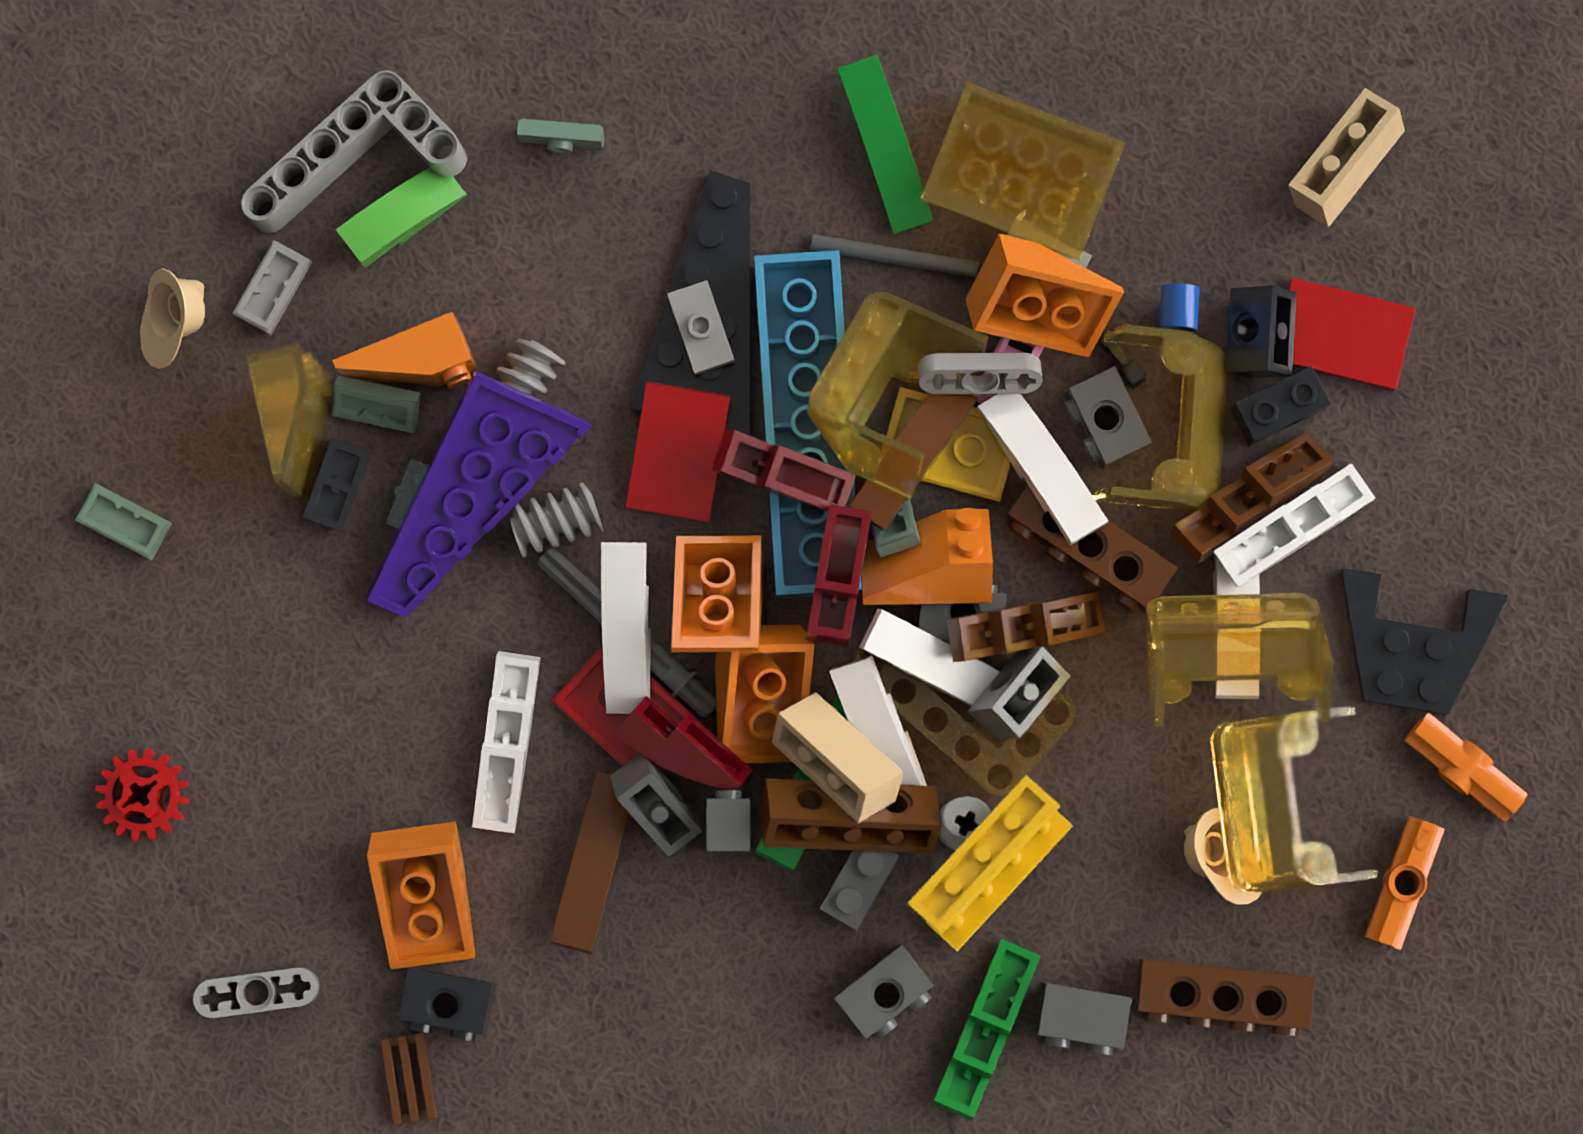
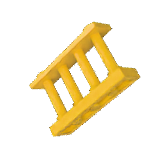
M1026 775L914 895L908 904L926 920L927 925L958 952L1067 834L1073 825L1057 811L1060 808L1059 804Z

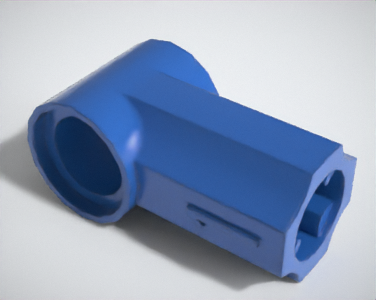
M1177 283L1162 285L1161 302L1155 312V324L1159 325V329L1164 330L1165 335L1180 336L1182 332L1197 331L1200 287Z

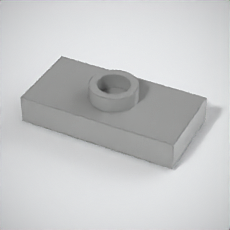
M273 240L235 307L233 315L272 335L312 261Z
M706 280L667 293L694 375L735 362L708 281Z

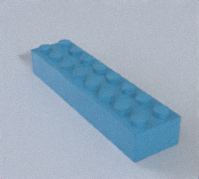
M839 250L754 256L766 442L772 445L783 446L854 474ZM855 480L845 507H849L856 497ZM770 493L776 599L813 597L828 512ZM860 578V584H859L858 594H861V591H862L861 578Z

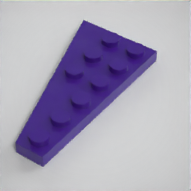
M474 371L366 596L367 601L407 617L441 582V578L472 550V546L486 532L489 533L533 488L534 482L552 464L555 465L565 455V451L569 446L592 427L591 422Z

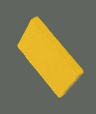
M900 387L880 461L928 394ZM972 407L934 465L927 471L921 481L1000 503L1011 462L977 408Z

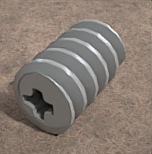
M517 339L515 346L521 352V355L507 353L505 358L512 369L498 367L496 370L497 375L504 384L531 395L532 391L546 394L548 390L540 379L546 377L555 380L557 375L550 367V364L565 365L566 362L534 340Z
M583 482L578 483V496L576 497L572 495L567 487L562 488L561 502H558L549 492L546 493L545 507H541L535 498H531L529 500V512L525 513L517 503L513 507V517L510 518L523 558L527 555V543H530L539 553L543 551V538H547L555 548L559 546L560 533H563L570 542L575 541L577 527L586 537L591 536L592 522H595L604 532L592 493Z
M970 796L960 797L949 801L940 809L942 826L938 837L948 848L957 850L974 832L967 831L961 836L958 833L960 826L954 823L956 817H965L967 813L971 815L969 823L975 826V831L991 813L988 805L980 799Z

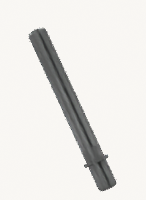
M554 548L548 549L538 560V566L602 624L601 590L559 551ZM651 638L650 670L673 691L671 694L673 698L679 696L701 717H708L716 709V697L695 679L697 675L695 671L690 673Z

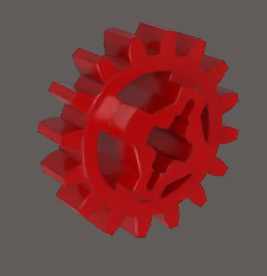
M146 749L143 758H140L136 750H128L129 761L127 762L120 757H114L112 760L116 769L114 772L103 769L101 774L108 782L106 785L96 786L95 791L105 794V800L96 804L97 809H108L109 814L103 820L104 824L110 825L117 822L118 826L115 834L118 836L125 835L130 829L132 841H140L143 832L147 833L150 840H158L159 828L166 833H172L174 830L170 823L171 819L184 820L185 818L182 812L178 810L179 805L190 804L191 799L181 796V790L190 786L188 781H178L177 779L183 768L179 765L171 768L167 767L170 762V756L167 754L161 755L156 761L155 753L152 749ZM149 766L158 770L159 773L152 775L150 778H143L134 768ZM119 782L123 784L122 798L116 802V790ZM138 786L144 788L154 786L147 795L150 801L148 804L142 802L134 803V799L139 795L136 789ZM170 788V802L167 809H165L162 805L164 791ZM136 812H143L152 822L137 824L127 818Z

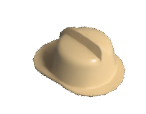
M164 268L155 271L150 278L148 298L140 328L141 349L144 358L151 366L158 369L170 365L177 355L182 337L199 330L205 317L203 283L198 280L177 279L171 271Z
M1212 808L1203 813L1195 825L1189 826L1184 831L1186 836L1184 855L1187 864L1195 873L1208 878L1215 890L1225 900L1236 905L1249 904L1255 901L1264 890L1266 882L1265 863L1260 852L1232 812L1225 808Z

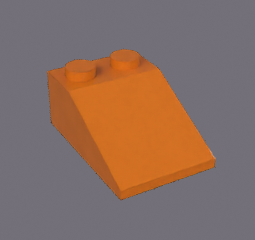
M998 234L965 300L974 331L1089 357L1124 291L1121 286L1039 243Z
M452 312L332 360L337 371L342 376L370 382L442 386L447 384L449 389L468 383L471 379L470 374L478 371L462 329Z
M948 509L916 521L921 544L881 558L876 549L874 539L866 543L862 567L863 605L992 603L993 559L989 509Z
M761 535L676 536L672 652H759L764 589V554Z
M800 624L761 625L759 652H716L717 736L725 746L746 764L792 762L771 742L778 713L807 698L810 694L815 643L806 640L807 633Z
M456 821L371 833L367 859L390 969L474 959L475 947L466 876Z

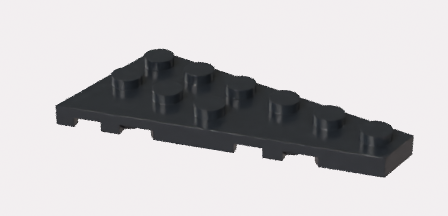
M710 170L669 293L706 280L708 281L735 362L694 375L667 296L630 405V410L641 413L647 381L729 395L731 399L725 431L736 430L750 436V183Z

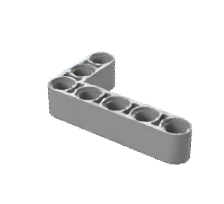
M380 71L369 78L248 188L242 197L241 206L247 218L257 229L265 233L277 232L392 128L440 176L451 177L460 173L466 165L467 154L454 132L399 75L392 71ZM388 90H398L397 95L391 101H381L382 96ZM367 118L362 128L350 130L351 124L356 119ZM426 118L421 128L408 130L410 123L414 119ZM336 146L334 153L330 157L319 158L321 151L325 147ZM442 147H453L448 157L444 159L435 158L436 153ZM304 174V179L299 185L288 187L289 181L293 176ZM273 202L269 213L262 216L257 215L261 205Z

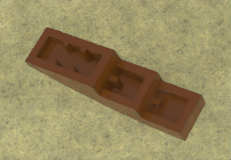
M929 393L849 507L872 511L870 523L885 533L906 500L910 498L927 471L934 465L978 398L972 394Z
M1305 432L1245 467L1241 478L1210 495L1206 506L1175 523L1171 535L1198 564L1213 555V551L1290 501L1333 466L1334 459L1308 432Z
M1100 591L1052 598L946 619L953 662L968 661L994 654H1007L1033 647L1051 646L1106 633Z
M598 771L596 772L550 941L552 945L591 955L611 889L614 871L630 815L616 799L611 775Z

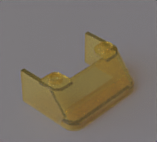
M887 292L870 294L863 301L813 387L807 406L808 415L848 471L911 499L915 493L925 453L864 426L892 376L907 383H919L918 364L922 358L935 353H985L989 336ZM980 371L973 372L971 375L978 376Z
M1123 324L1105 332L1104 342L1161 348V358L1167 369L1173 373L1183 375L1177 459L1165 460L1155 468L1152 474L1151 490L1112 486L1093 492V498L1097 502L1198 511L1207 505L1210 495L1221 489L1229 373L1226 372L1227 356L1225 350L1218 344L1188 331Z
M1302 593L1163 596L1148 602L1146 606L1148 689L1155 726H1164V703H1177L1187 698L1192 692V681L1276 679L1279 690L1291 699L1305 700L1315 698L1320 721L1330 722L1333 660L1319 603L1315 598Z
M1354 706L1226 722L1214 730L1211 737V751L1227 872L1231 884L1238 891L1256 893L1377 878L1376 869L1338 873L1335 855L1326 844L1321 842L1302 843L1291 757L1306 755L1316 747L1319 739L1317 721L1355 715Z

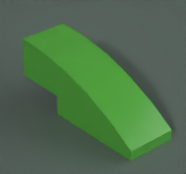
M428 168L370 204L338 227L336 231L363 267L366 268L395 245H402L467 196V194L453 176H440L431 168Z

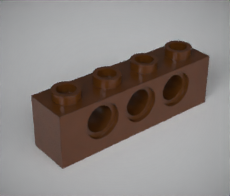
M1027 485L1006 517L1013 522L1009 529L1028 542H1031L1033 537L1048 546L1044 552L1049 557L1066 566L1068 561L1072 562L1083 570L1080 574L1083 580L1099 590L1106 585L1118 594L1115 601L1135 614L1139 609L1145 613L1151 609L1178 569L1177 566L1109 520L1107 524L1089 534L1094 536L1100 543L1099 555L1095 557L1084 556L1078 549V541L1069 545L1062 532L1051 533L1044 528L1042 518L1049 511H1044L1029 485ZM1119 559L1131 561L1136 570L1134 579L1131 581L1119 580L1113 572L1115 561Z
M766 779L759 806L764 847L933 854L942 826L936 786L900 785L894 803L860 823L856 822L813 781Z
M1139 959L1135 1010L1145 1012L1144 1020L1170 1023V1015L1187 1016V1025L1213 1027V1019L1230 1021V1029L1255 1032L1256 1024L1273 1025L1272 1034L1298 1036L1299 1028L1310 1029L1315 977ZM1179 981L1187 982L1192 989L1191 1000L1183 1006L1175 1005L1170 998L1172 986ZM1226 985L1233 990L1235 1000L1229 1009L1222 1011L1214 1005L1213 994L1217 988ZM1265 990L1272 991L1277 998L1276 1009L1268 1015L1261 1014L1256 1007L1257 996Z

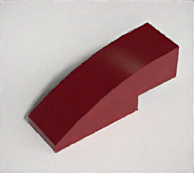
M736 430L724 432L711 469L715 473L827 512L829 504L846 506L856 475L783 446L769 444Z
M829 504L806 640L848 647L872 511Z
M647 696L613 733L633 750L657 765L680 776L709 786L737 790L752 772V769L691 714L688 713L678 724Z

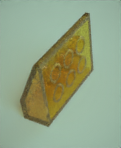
M966 82L921 200L1015 237L1039 243L1054 252L1080 261L1125 142Z
M298 343L247 354L246 356L274 482L294 499L300 501L307 497L329 410L327 397L333 396V388L329 373L324 371L323 365H319L318 360L313 358L312 353H307Z

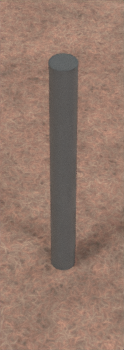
M816 234L812 236L810 251L816 252L839 250L840 256L972 278L977 277L979 261Z

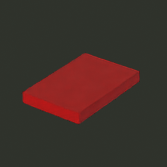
M1292 278L1288 290L1297 292L1293 366L1302 369L1313 366L1315 372L1395 391L1416 308Z
M650 381L646 382L626 508L705 522L710 521L718 473L711 471L726 429L731 396Z
M602 646L556 695L552 702L618 763L624 766L640 753L633 750L613 734L630 714L606 713ZM650 676V699L679 724L688 713H691Z

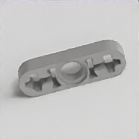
M935 353L925 356L918 364L919 385L922 390L931 394H1023L1037 390L1043 382L1041 361L1037 356L1030 353ZM977 371L990 372L989 374L983 376L971 375V373Z
M301 967L210 979L202 982L196 988L193 1002L196 1010L207 1018L308 1005L315 1000L319 993V981L311 970ZM297 974L301 975L302 981H309L310 990L304 991L303 999H297L296 993L290 992L280 994L283 1003H275L277 988L272 979L273 977L280 976L279 985L294 983L295 975ZM253 980L262 981L268 988V998L261 1005H252L245 997V988ZM231 982L238 983L236 998L240 1009H233L234 1000L218 1003L217 1011H213L211 1004H204L203 996L210 994L211 986H215L217 993L233 992L230 986Z

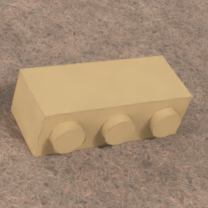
M1365 88L1288 185L1295 207L1329 227L1405 131L1400 109Z
M814 693L778 713L771 743L856 822L860 823L896 801L904 772L819 694Z

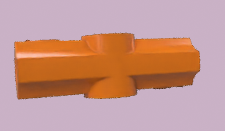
M1425 713L1403 740L1437 768V774L1445 782L1464 796H1471L1502 823H1505L1515 814L1528 795L1493 766L1494 761L1484 751L1466 739L1461 740L1430 713Z
M1408 816L1391 865L1383 876V887L1364 937L1401 950L1419 898L1426 891L1427 877L1445 829L1430 822ZM1401 871H1407L1414 879V888L1408 895L1400 894L1395 888V878Z

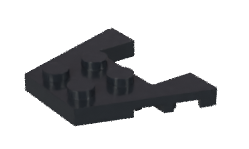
M1343 568L1341 580L1342 585H1344L1348 609L1347 615L1348 620H1350L1362 701L1448 715L1507 602L1508 595L1468 589L1461 632L1378 619L1376 617L1382 574Z

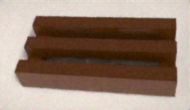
M425 1033L381 1039L393 1124L398 1125L437 1118ZM410 1043H416L426 1111H418L408 1046ZM399 1045L409 1109L408 1114H402L392 1046Z

